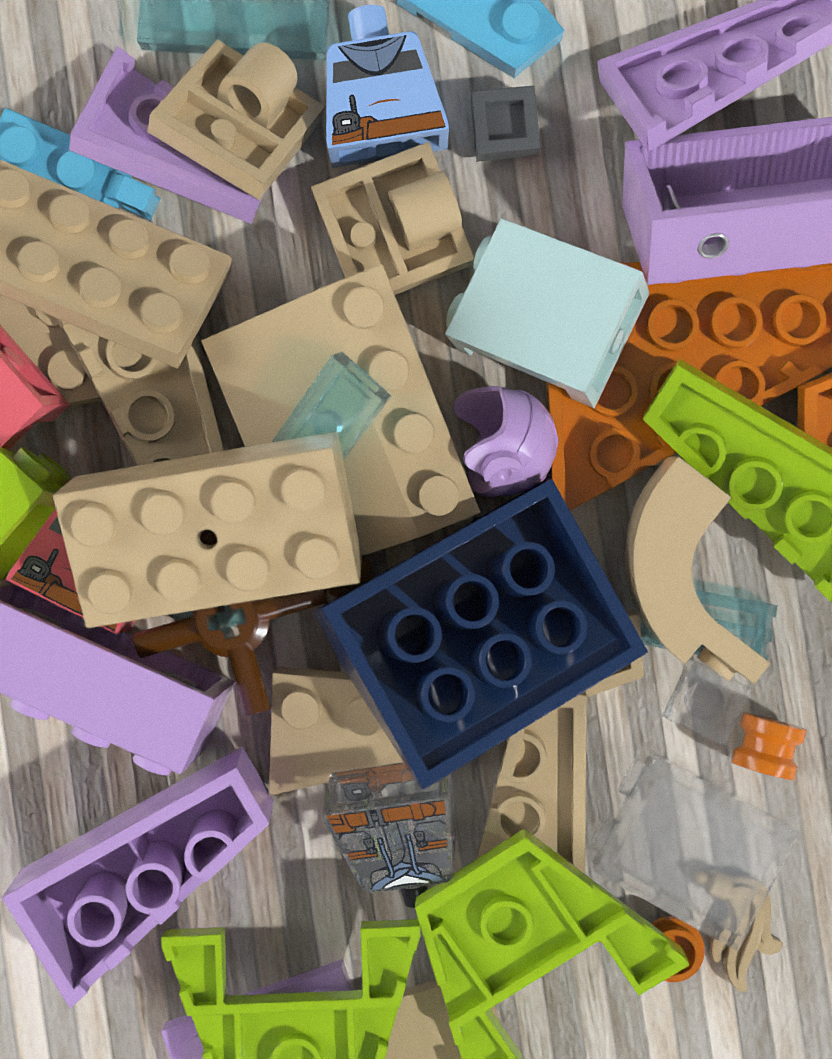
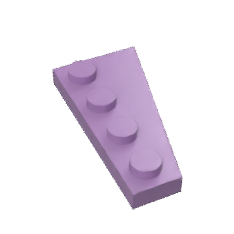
M758 0L598 60L599 82L646 150L650 152L831 45L832 0Z

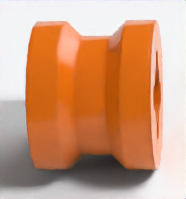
M743 712L740 726L745 734L742 745L733 750L731 762L762 774L795 780L798 767L793 757L796 746L804 743L807 729L772 718Z

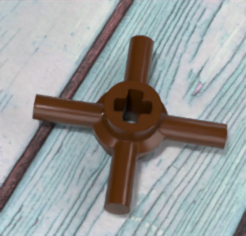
M205 529L199 532V539L203 544L212 546L217 543V536L213 531ZM325 589L229 604L231 609L242 608L245 613L246 622L236 625L240 633L235 636L231 627L221 628L218 624L217 614L226 612L224 605L193 610L191 617L134 633V646L138 656L144 658L199 641L211 653L221 657H229L245 715L257 714L271 709L254 651L265 639L270 627V621L328 603L327 593Z

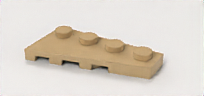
M586 691L507 739L476 859L525 828L585 874Z

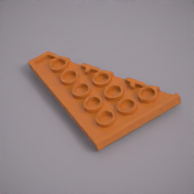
M640 262L621 263L643 272ZM832 263L813 265L806 268L794 267L752 272L745 275H727L685 280L679 283L647 285L650 294L595 408L572 400L565 389L546 382L547 411L553 418L559 440L556 456L549 470L550 479H553L569 510L571 511L645 469L661 462L666 457L677 453L643 420V417L679 359L759 406L831 368Z

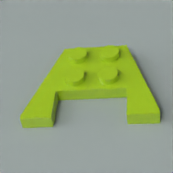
M525 828L445 878L446 880L439 882L416 897L415 910L437 985L441 987L449 1015L450 1029L455 1045H458L461 1059H522V1053L494 1015L491 1008L597 942L603 943L638 996L689 966L686 954L680 945Z
M419 920L361 921L362 990L228 995L225 927L166 929L161 936V947L166 961L171 960L181 987L179 992L187 1016H191L204 1049L202 1053L203 1059H385L397 1011L401 1005L414 952L417 950L420 939Z

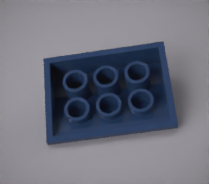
M553 479L523 492L312 611L344 670L422 790L648 653Z

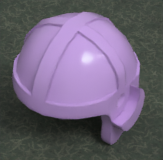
M500 386L476 388L458 396L453 405L454 413L457 417L472 424L478 430L475 445L464 454V462L468 467L467 479L473 492L486 497L509 496L526 492L538 486L546 478L553 464L559 441L553 418L543 404L526 391Z

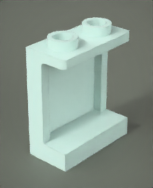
M501 218L492 237H485L478 247L474 259L475 273L465 293H459L450 305L446 318L448 329L445 335L460 352L470 356L473 352L482 354L566 390L572 400L595 408L650 294L644 274L640 270Z

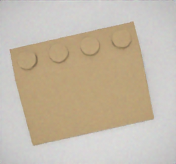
M383 264L317 289L201 340L245 447L338 431L362 556L422 537L481 513Z

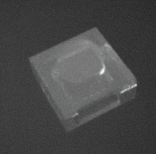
M689 659L662 716L725 746L752 688L732 678L728 682L713 669Z

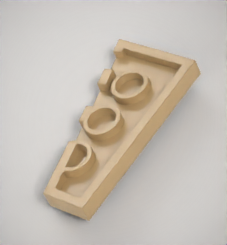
M57 318L137 466L224 451L195 338L177 369Z

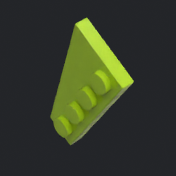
M679 359L645 411L643 420L691 467L731 497L728 503L745 520L749 518L773 541V547L792 565L796 563L814 581L815 588L831 602L832 448Z

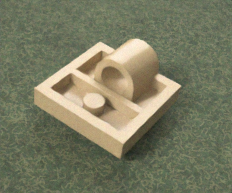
M217 39L151 112L147 132L260 200L319 125L325 105L296 88L297 71L291 59L280 48L269 43H257L245 55H242Z
M430 142L311 186L312 194L345 278L383 264L393 292L397 295L474 265L475 258L462 227V218L456 197L444 171H440Z

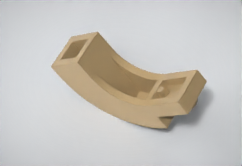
M666 457L642 490L628 523L625 537L624 562L627 584L633 603L650 633L684 665L699 646L702 645L705 648L697 658L728 682L737 672L755 684L771 663L721 626L707 613L696 594L693 583L692 566L696 547L706 529L731 497L680 457Z

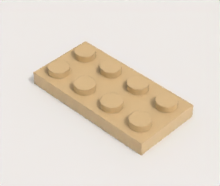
M0 160V295L178 369L231 273L232 256Z

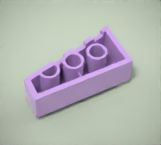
M243 746L22 868L1 897L69 1008H72L86 995L90 986L109 969L113 970L127 957L133 947L158 923L161 925L179 909L181 902L201 883L211 879L269 825L274 799L271 795L269 796L267 787Z

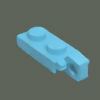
M4 108L0 117V160L117 209L121 208L149 221L152 220L161 199L155 195L154 188L132 179V176L69 151V134Z

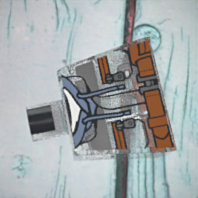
M404 762L330 773L322 815L326 826L361 889L370 893L398 889L402 903L409 908H415L417 896L436 884L447 883L454 878L456 830L453 772L424 790L420 789Z

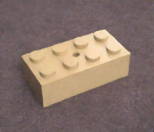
M338 431L75 476L53 495L86 628L359 583L362 554ZM205 529L213 531L217 536V543L212 546L203 544L199 539V532Z

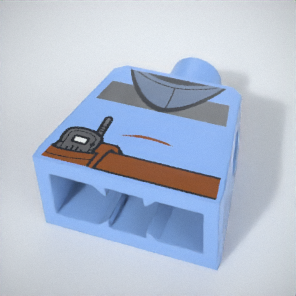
M364 5L351 10L348 13V21L352 41L335 43L327 47L326 142L332 168L379 161L426 142H430L433 152L448 149V120L417 33L408 31L389 34L385 8L380 5Z

